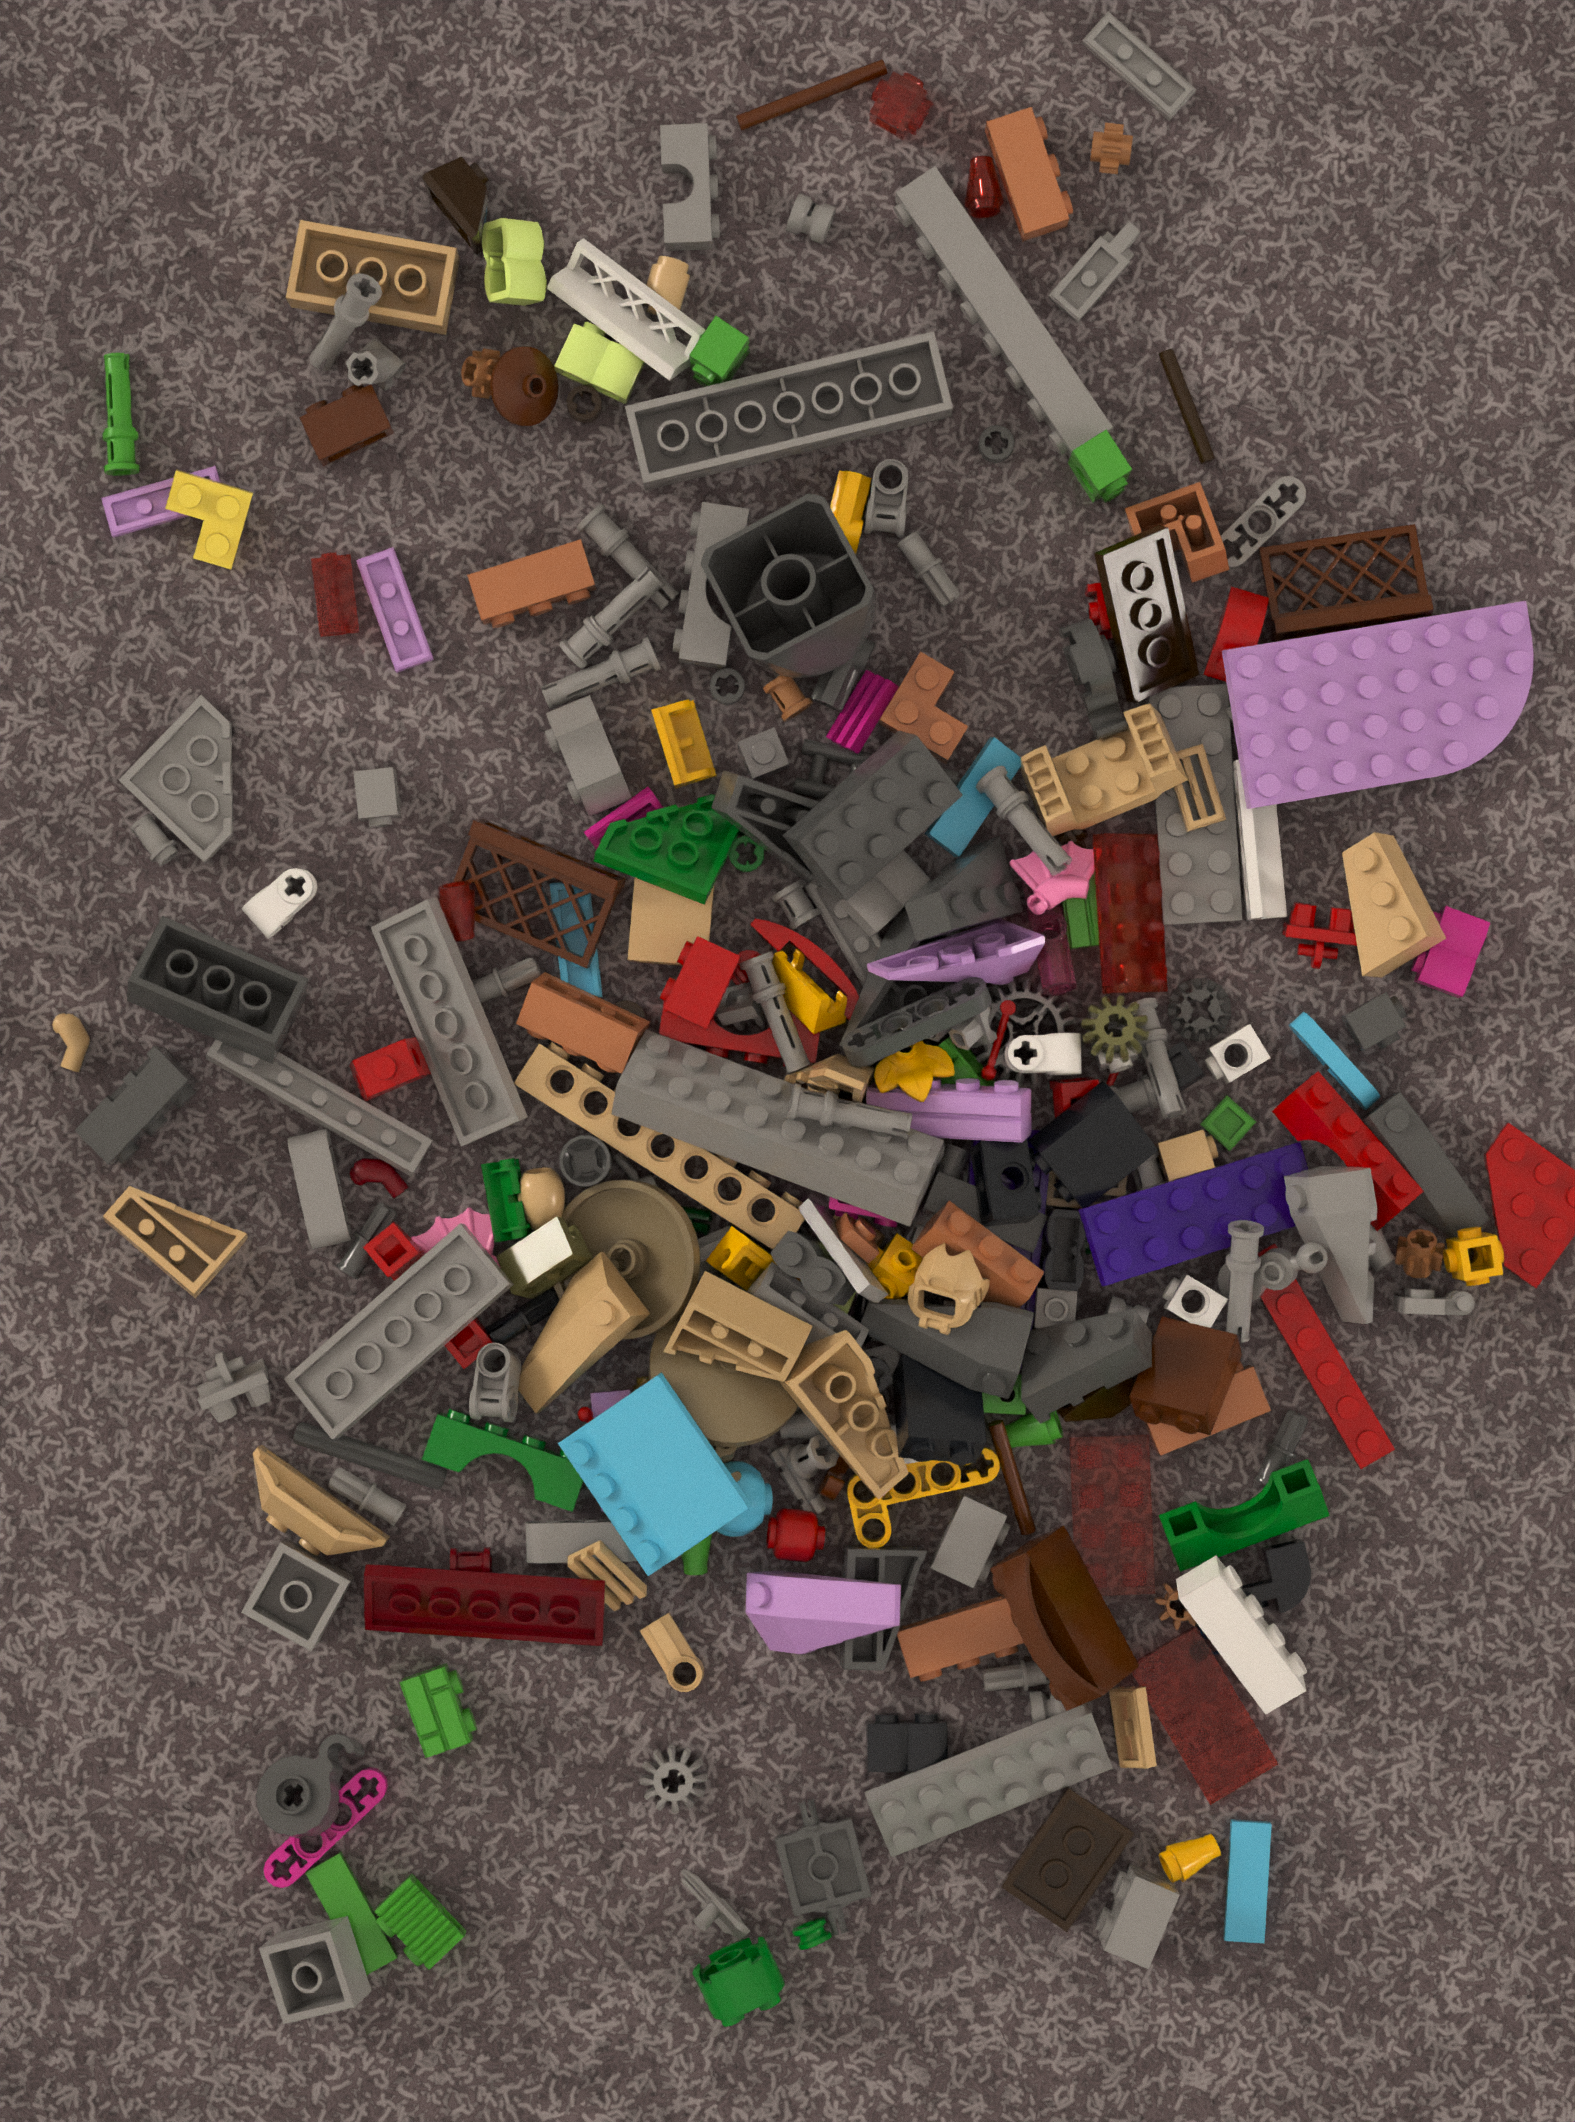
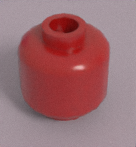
M782 1508L778 1511L776 1517L769 1518L766 1548L772 1549L776 1559L809 1562L812 1560L815 1550H823L825 1526H818V1518L814 1512Z

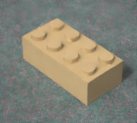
M300 220L286 299L292 308L335 315V302L341 295H345L349 278L358 273L367 274L373 277L382 289L380 300L369 308L367 321L446 335L460 256L457 248Z

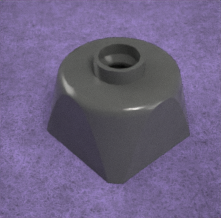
M808 493L706 548L703 554L701 566L747 655L761 667L775 674L791 678L819 676L836 669L850 660L868 638L875 617L876 593L825 497Z

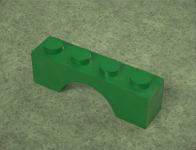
M449 1408L447 1414L441 1412L437 1414L422 1460L461 1472L470 1461L485 1454L497 1453L510 1456L520 1462L531 1476L536 1500L573 1512L584 1481L562 1449L560 1454L545 1449L546 1441L524 1434L522 1440L507 1436L509 1428L487 1421L485 1427L470 1423L471 1417L469 1414Z
M1306 1459L1272 1472L1263 1490L1245 1503L1230 1508L1214 1509L1205 1507L1195 1501L1160 1514L1159 1518L1181 1572L1200 1565L1216 1555L1219 1558L1330 1515L1309 1460Z

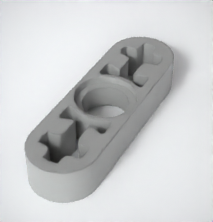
M1292 476L1279 478L1221 535L1222 541H1226L1231 545L1242 535L1235 531L1240 526L1244 535L1256 542L1251 547L1247 540L1238 550L1241 558L1237 560L1232 556L1228 559L1229 569H1236L1242 566L1303 505L1306 499V489L1299 479ZM1282 486L1284 489H1288L1292 486L1296 489L1293 497L1297 502L1295 504L1290 501L1285 502L1278 509V512L1284 515L1279 519L1274 509L1264 504L1263 501L1268 499L1270 504L1273 505L1281 496L1278 488ZM1255 512H1262L1270 519V529L1263 534L1253 532L1248 525L1250 515Z

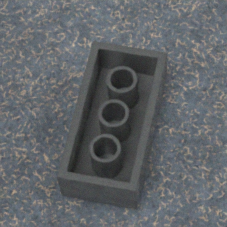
M898 731L789 829L783 837L829 895L848 901L963 795L917 735Z
M162 916L128 980L127 1001L273 1064L306 999L308 978Z

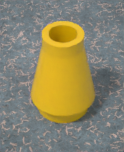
M1208 1834L1201 1838L1166 1845V1850L1159 1853V1860L1165 1874L1172 1883L1178 1880L1185 1882L1214 1858L1221 1856V1851L1213 1835Z

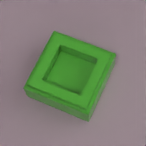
M1226 1095L1199 1125L1230 1151L1256 1121Z

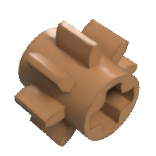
M1105 122L1104 132L1094 131L1090 161L1100 162L1099 172L1118 174L1119 165L1129 166L1133 136L1123 135L1124 124Z
M483 348L482 352L474 350L472 356L465 359L461 369V377L465 386L473 387V397L489 399L491 396V374L497 360L500 358V351Z
M1413 1230L1408 1234L1407 1238L1402 1236L1398 1238L1395 1264L1403 1265L1404 1272L1413 1278H1427L1432 1273V1270L1441 1271L1445 1244L1437 1243L1434 1233L1428 1230Z
M1164 1583V1589L1167 1591L1164 1598H1154V1601L1159 1605H1163L1165 1609L1159 1614V1619L1163 1621L1171 1616L1173 1618V1627L1176 1630L1179 1629L1181 1621L1188 1620L1190 1624L1195 1626L1196 1621L1186 1608H1182L1180 1614H1176V1610L1170 1606L1171 1601L1178 1600V1590Z

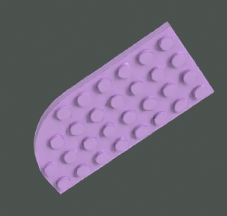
M1526 601L1223 650V662L1247 809L1442 776L1464 769L1481 760L1493 751L1511 731L1523 710L1530 690L1534 655Z

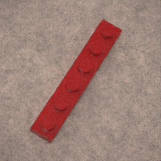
M1273 1243L1259 1251L1258 1256L1261 1257L1267 1251L1278 1247ZM1295 1279L1294 1282L1282 1290L1266 1288L1260 1297L1262 1303L1358 1468L1363 1469L1395 1450L1297 1280Z

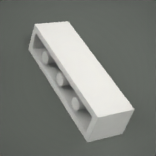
M1216 1555L1176 1579L1179 1600L1265 1715L1306 1692L1303 1675L1307 1673L1303 1661L1296 1652L1290 1654L1284 1647L1285 1639L1274 1623L1271 1625L1267 1624L1262 1617L1264 1612L1258 1600L1252 1594L1246 1596L1240 1588L1242 1586L1241 1579L1231 1565L1225 1567Z

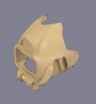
M945 1243L927 1253L922 1259L915 1275L914 1284L909 1286L907 1299L912 1312L920 1318L919 1327L925 1329L931 1327L940 1330L942 1334L949 1335L951 1328L960 1327L968 1322L972 1312L984 1300L990 1281L989 1279L982 1278L970 1250L950 1256L945 1250ZM924 1290L954 1299L956 1302L955 1315H946L925 1308Z

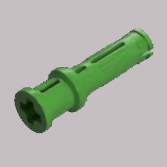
M108 353L104 355L108 428H105L102 433L103 441L107 442L108 464L104 466V473L112 476L135 475L140 472V466L136 464L135 441L138 440V432L136 428L132 427L130 356L124 353Z

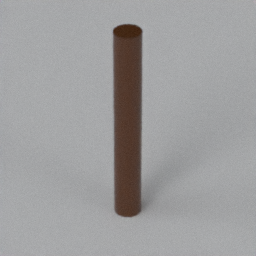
M1003 1420L992 1421L988 1424L1020 1533L1021 1535L1032 1534L1036 1531V1527Z

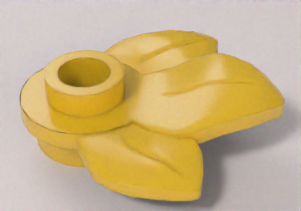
M920 1041L909 1046L912 1048L910 1052L902 1053L898 1051L883 1058L875 1068L874 1079L880 1093H886L899 1086L911 1098L924 1102L931 1090L933 1077L946 1078L954 1076V1064L948 1053L939 1046L927 1045Z

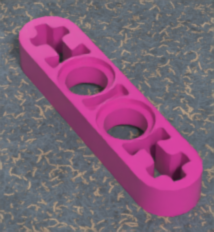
M373 1767L363 1768L341 1787V1790L339 1789V1802L345 1803L351 1809L352 1816L350 1821L341 1825L333 1822L330 1828L320 1834L323 1840L322 1847L315 1852L305 1850L301 1845V1838L289 1837L265 1862L263 1870L267 1881L274 1887L284 1888L299 1879L381 1801L388 1787L387 1778L384 1773ZM362 1777H365L367 1780L375 1777L379 1781L376 1786V1790L379 1793L377 1795L371 1792L367 1793L359 1801V1803L365 1805V1808L359 1810L355 1800L344 1793L350 1789L351 1794L354 1796L363 1786V1783L360 1781ZM291 1844L297 1855L306 1860L307 1863L302 1865L298 1858L289 1868L291 1877L288 1878L284 1874L276 1877L273 1873L276 1869L273 1861L277 1859L281 1863L285 1862L293 1853L287 1849Z

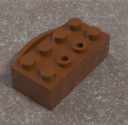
M1064 1525L1026 1542L990 1568L993 1573L992 1582L994 1588L998 1593L1004 1595L1008 1601L1014 1625L1018 1628L1032 1659L1050 1680L1049 1688L1052 1696L1062 1702L1066 1711L1103 1696L1139 1667L1137 1660Z

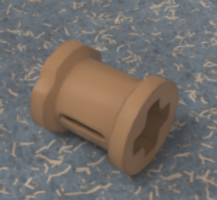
M780 675L763 687L765 693L772 696L782 711L781 718L784 722L791 720L814 703L811 698L804 696L791 677Z

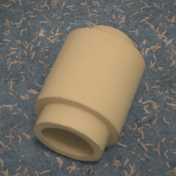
M659 256L657 264H652L646 285L680 310L690 275L687 274L689 265L672 257ZM646 303L648 305L647 312L657 316L655 308Z

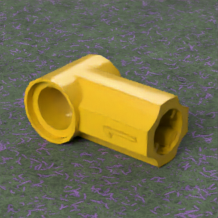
M839 470L830 508L856 554L864 524L862 516L867 504L872 478L852 471Z

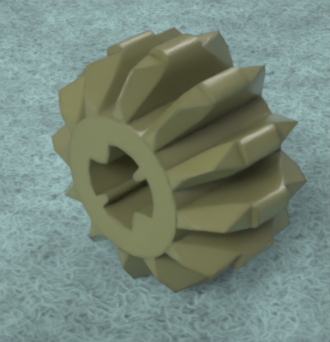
M1122 995L1118 996L1116 1006H1111L1110 999L1107 996L1102 997L1101 1006L1103 1010L1095 1005H1090L1088 1013L1093 1019L1085 1018L1081 1022V1027L1090 1031L1082 1036L1083 1043L1097 1042L1091 1050V1055L1096 1057L1102 1050L1107 1051L1105 1062L1109 1064L1113 1061L1114 1053H1119L1120 1060L1123 1063L1128 1062L1129 1053L1127 1048L1133 1053L1140 1054L1142 1046L1137 1040H1147L1149 1036L1148 1031L1139 1028L1147 1024V1016L1139 1015L1134 1017L1139 1009V1004L1134 1002L1127 1009L1124 1008L1125 997ZM1110 1022H1117V1027L1120 1024L1124 1026L1120 1037H1113V1032L1109 1035L1106 1033Z

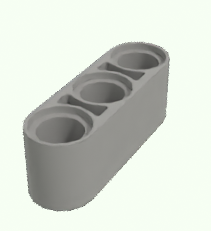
M327 1129L288 1137L290 1158L312 1249L352 1241L350 1224H346L349 1222L342 1187L338 1186L340 1178L333 1147L329 1148L332 1143Z
M609 1519L585 1520V1522L583 1520H546L545 1523L543 1521L525 1522L527 1563H568L569 1555L600 1540L622 1562L637 1561ZM592 1555L598 1562H602L596 1555Z

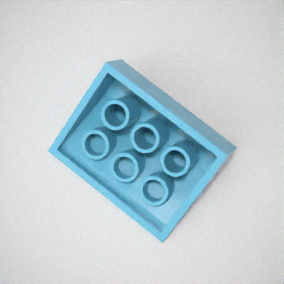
M662 1372L558 1443L647 1576L662 1568L752 1507Z

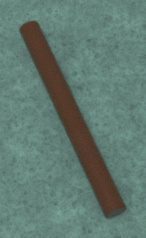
M883 59L739 114L736 116V120L741 131L884 76L888 74Z

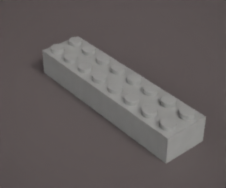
M933 331L627 405L625 410L646 491L948 418L952 415L953 406Z
M647 1029L643 1033L617 1082L611 1113L617 1117L909 1227L936 1171L944 1140L910 1128L906 1139L892 1134L875 1132L845 1124L832 1123L831 1126L825 1127L820 1125V1121L798 1116L794 1119H788V1107L794 1084Z

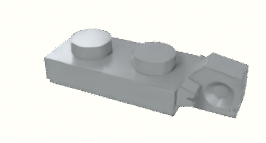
M1128 221L1115 237L1108 231L1103 237L1100 236L1053 289L1048 299L1078 324L1130 264V260L1135 254L1128 248L1139 237L1141 231Z

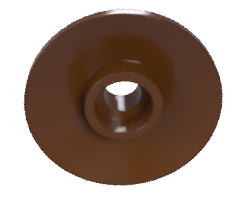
M528 346L515 347L506 351L497 360L491 374L490 391L497 411L505 420L517 426H533L545 420L555 407L559 390L558 377L552 362L543 352ZM531 381L533 383V391L530 389Z

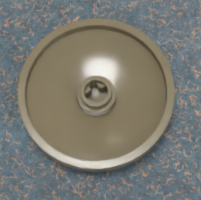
M638 1180L606 1181L596 1184L577 1195L563 1211L562 1218L568 1228L574 1224L578 1227L593 1258L600 1252H604L650 1313L623 1339L646 1337L672 1324L685 1310L696 1289L700 1273L699 1243L692 1222L684 1209L672 1196L662 1189ZM582 1268L554 1285L559 1300L572 1277Z
M682 1314L672 1324L657 1332L649 1355V1381L661 1372L663 1373L711 1445L743 1447L763 1441L783 1428L799 1406L778 1380L737 1371L736 1364L716 1359L713 1360L712 1364L699 1361V1355L677 1350L675 1355L664 1353L663 1351Z

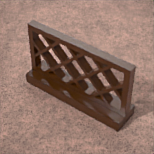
M1415 524L1259 548L1266 597L1269 598L1268 608L1273 642L1429 617L1433 613L1431 595H1428ZM1408 536L1410 552L1403 561L1384 549L1390 539ZM1383 540L1380 545H1377L1373 541ZM1362 543L1374 551L1364 567L1345 555L1352 544ZM1344 546L1341 551H1338L1334 547ZM1324 549L1335 557L1325 573L1306 561L1313 550ZM1299 552H1305L1302 557L1295 554ZM1285 555L1295 562L1296 565L1286 579L1271 570L1269 557ZM1378 556H1381L1397 567L1387 583L1368 571ZM1411 558L1413 569L1407 565ZM1340 561L1358 573L1347 589L1329 577ZM1301 567L1319 579L1308 595L1290 583ZM1401 571L1416 580L1418 593L1403 595L1392 588L1391 585ZM1362 577L1381 589L1374 600L1364 601L1352 593ZM1273 581L1280 585L1276 592ZM1323 583L1342 595L1336 605L1325 607L1313 599ZM1284 589L1303 601L1295 612L1279 614L1277 599ZM1385 593H1387V594H1389L1390 596H1392V597L1382 598ZM1346 599H1349L1351 602H1353L1343 604ZM1307 605H1310L1311 607L1314 608V609L1304 610Z
M485 819L473 820L468 833L471 837L443 908L582 967L589 968L617 895L621 894L626 879ZM478 846L491 851L497 865L496 868L478 874L473 862ZM501 856L511 859L512 861H509L504 864ZM520 863L527 866L533 882L514 889L506 868ZM536 870L548 876L539 879ZM470 871L472 878L465 881L467 873ZM500 872L508 893L489 900L481 879ZM556 878L563 881L569 897L550 905L542 883ZM474 882L483 904L470 909L456 903L462 887ZM572 885L584 891L575 894ZM536 887L544 908L525 916L517 894ZM592 893L605 899L600 914L586 920L578 898ZM510 897L519 919L505 924L498 921L492 905ZM572 902L580 923L561 931L552 909ZM485 908L488 916L477 911ZM546 912L555 934L541 939L533 935L527 920ZM596 921L594 929L591 932L588 924H591ZM521 923L524 931L513 926ZM581 927L588 941L583 956L571 952L563 936ZM557 938L560 946L552 944L549 941Z

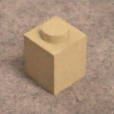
M1204 1130L1194 1131L1155 1143L1159 1150L1158 1157L1167 1182L1215 1168L1213 1159L1219 1157L1212 1135L1205 1136Z

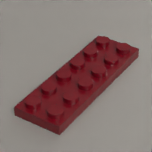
M366 1564L364 1571L365 1630L603 1646L606 1581Z

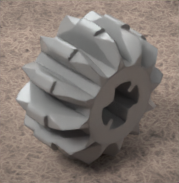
M669 1744L668 1758H665L662 1751L658 1748L653 1751L658 1765L651 1761H644L642 1767L654 1775L641 1776L640 1784L644 1786L654 1785L645 1792L644 1797L646 1800H650L659 1795L660 1798L656 1805L657 1810L661 1811L666 1801H671L672 1813L676 1814L679 1812L680 1800L684 1802L688 1809L694 1807V1801L689 1793L697 1797H703L705 1790L695 1783L707 1781L708 1774L705 1772H693L701 1767L703 1760L699 1757L688 1763L687 1760L690 1757L691 1748L685 1747L681 1757H677L675 1744ZM669 1770H678V1776L683 1774L685 1780L679 1781L677 1788H670V1781L667 1783L663 1781V1778L668 1777Z

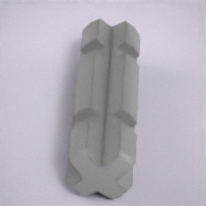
M788 1443L783 1444L770 1453V1458L776 1468L781 1467L783 1472L780 1475L794 1499L796 1501L800 1500L802 1503L799 1506L800 1509L812 1511L817 1516L826 1509V1505L819 1494H814L813 1490L816 1488L810 1478L807 1480L799 1479L790 1471L787 1464V1455L792 1447Z

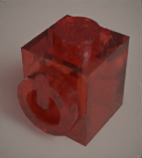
M894 71L888 81L881 79L870 99L875 104L870 110L869 121L901 140H904L908 132L915 136L933 105V102L927 99L928 91L923 88L924 83L909 73H904L901 76Z

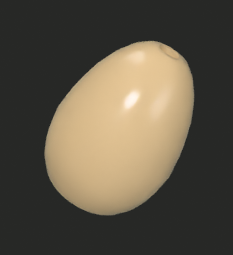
M543 1167L525 1171L519 1180L521 1193L517 1197L518 1201L523 1203L525 1220L536 1231L555 1217L562 1218L565 1205V1189L559 1174L552 1168Z

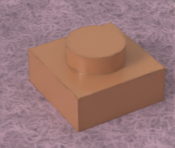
M845 1213L835 1222L840 1240L868 1264L879 1254L875 1241L877 1234L865 1220L860 1218L856 1221L848 1213Z

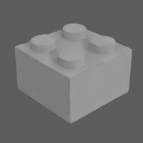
M285 1538L279 1543L241 1613L312 1651L320 1641L355 1576Z
M1129 1863L1125 1872L1118 1871L1111 1887V1893L1114 1894L1113 1903L1110 1909L1106 1907L1102 1909L1095 1929L1099 1931L1098 1937L1104 1951L1149 1969L1180 1894L1174 1883L1170 1880Z
M348 1916L276 1933L259 1948L283 2024L354 2008L372 1991Z

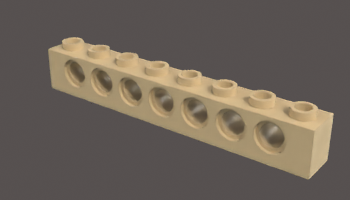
M553 1042L547 1048L538 1044L515 1080L514 1084L771 1249L776 1247L787 1231L797 1232L805 1220L799 1211V1206L803 1202L786 1191L782 1197L777 1196L768 1190L772 1183L753 1170L746 1176L735 1169L737 1161L716 1153L713 1155L705 1149L671 1137L675 1145L673 1153L666 1158H660L654 1154L652 1142L655 1137L663 1133L641 1126L636 1135H623L618 1126L620 1117L611 1114L616 1088L613 1091L602 1084L601 1080L604 1075L586 1063L579 1069L567 1060L571 1054L565 1052L564 1049ZM565 1070L572 1074L574 1085L569 1092L561 1094L554 1090L552 1079L557 1072ZM593 1092H601L607 1098V1108L599 1115H592L585 1106L586 1098ZM692 1156H701L707 1161L708 1171L701 1179H693L685 1171V1164ZM726 1177L736 1178L742 1187L740 1196L732 1201L723 1199L718 1191L720 1182ZM765 1198L774 1204L775 1214L771 1220L760 1222L752 1215V1206L758 1199Z

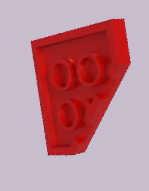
M1506 1123L1484 1153L1495 1226L1497 1227L1498 1239L1504 1252L1502 1266L1531 1287L1537 1289L1575 1235V1170L1516 1127Z

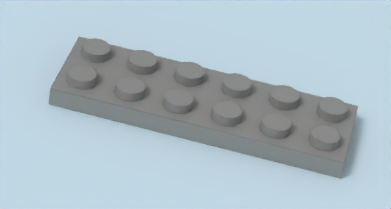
M1227 684L1171 687L1148 697V704L1150 703L1161 714L1176 752L1203 744L1226 820L1187 832L1173 788L1163 792L1154 800L1162 926L1242 921L1230 718L1225 712L1229 707ZM1189 756L1208 817L1215 815L1197 756ZM1187 780L1182 785L1193 820L1196 821L1199 820V816Z
M438 898L427 899L372 926L373 935L460 1145L470 1144L528 1118Z
M460 1223L286 1376L284 1380L332 1440H338L514 1284L467 1226Z
M1085 1703L864 1793L891 1857H894L1113 1769L1088 1703Z

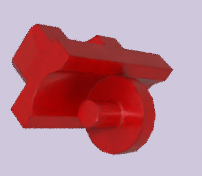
M1294 902L1289 923H1283L1282 934L1285 937L1314 940L1313 945L1299 943L1297 948V955L1311 957V968L1320 969L1322 958L1337 960L1338 948L1325 947L1324 942L1357 946L1355 931H1353L1354 923L1351 909L1331 907L1329 925L1326 928L1314 926L1316 905Z

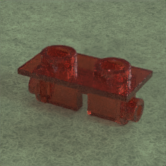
M337 553L321 554L320 558H312L320 637L360 633L351 554L337 555Z

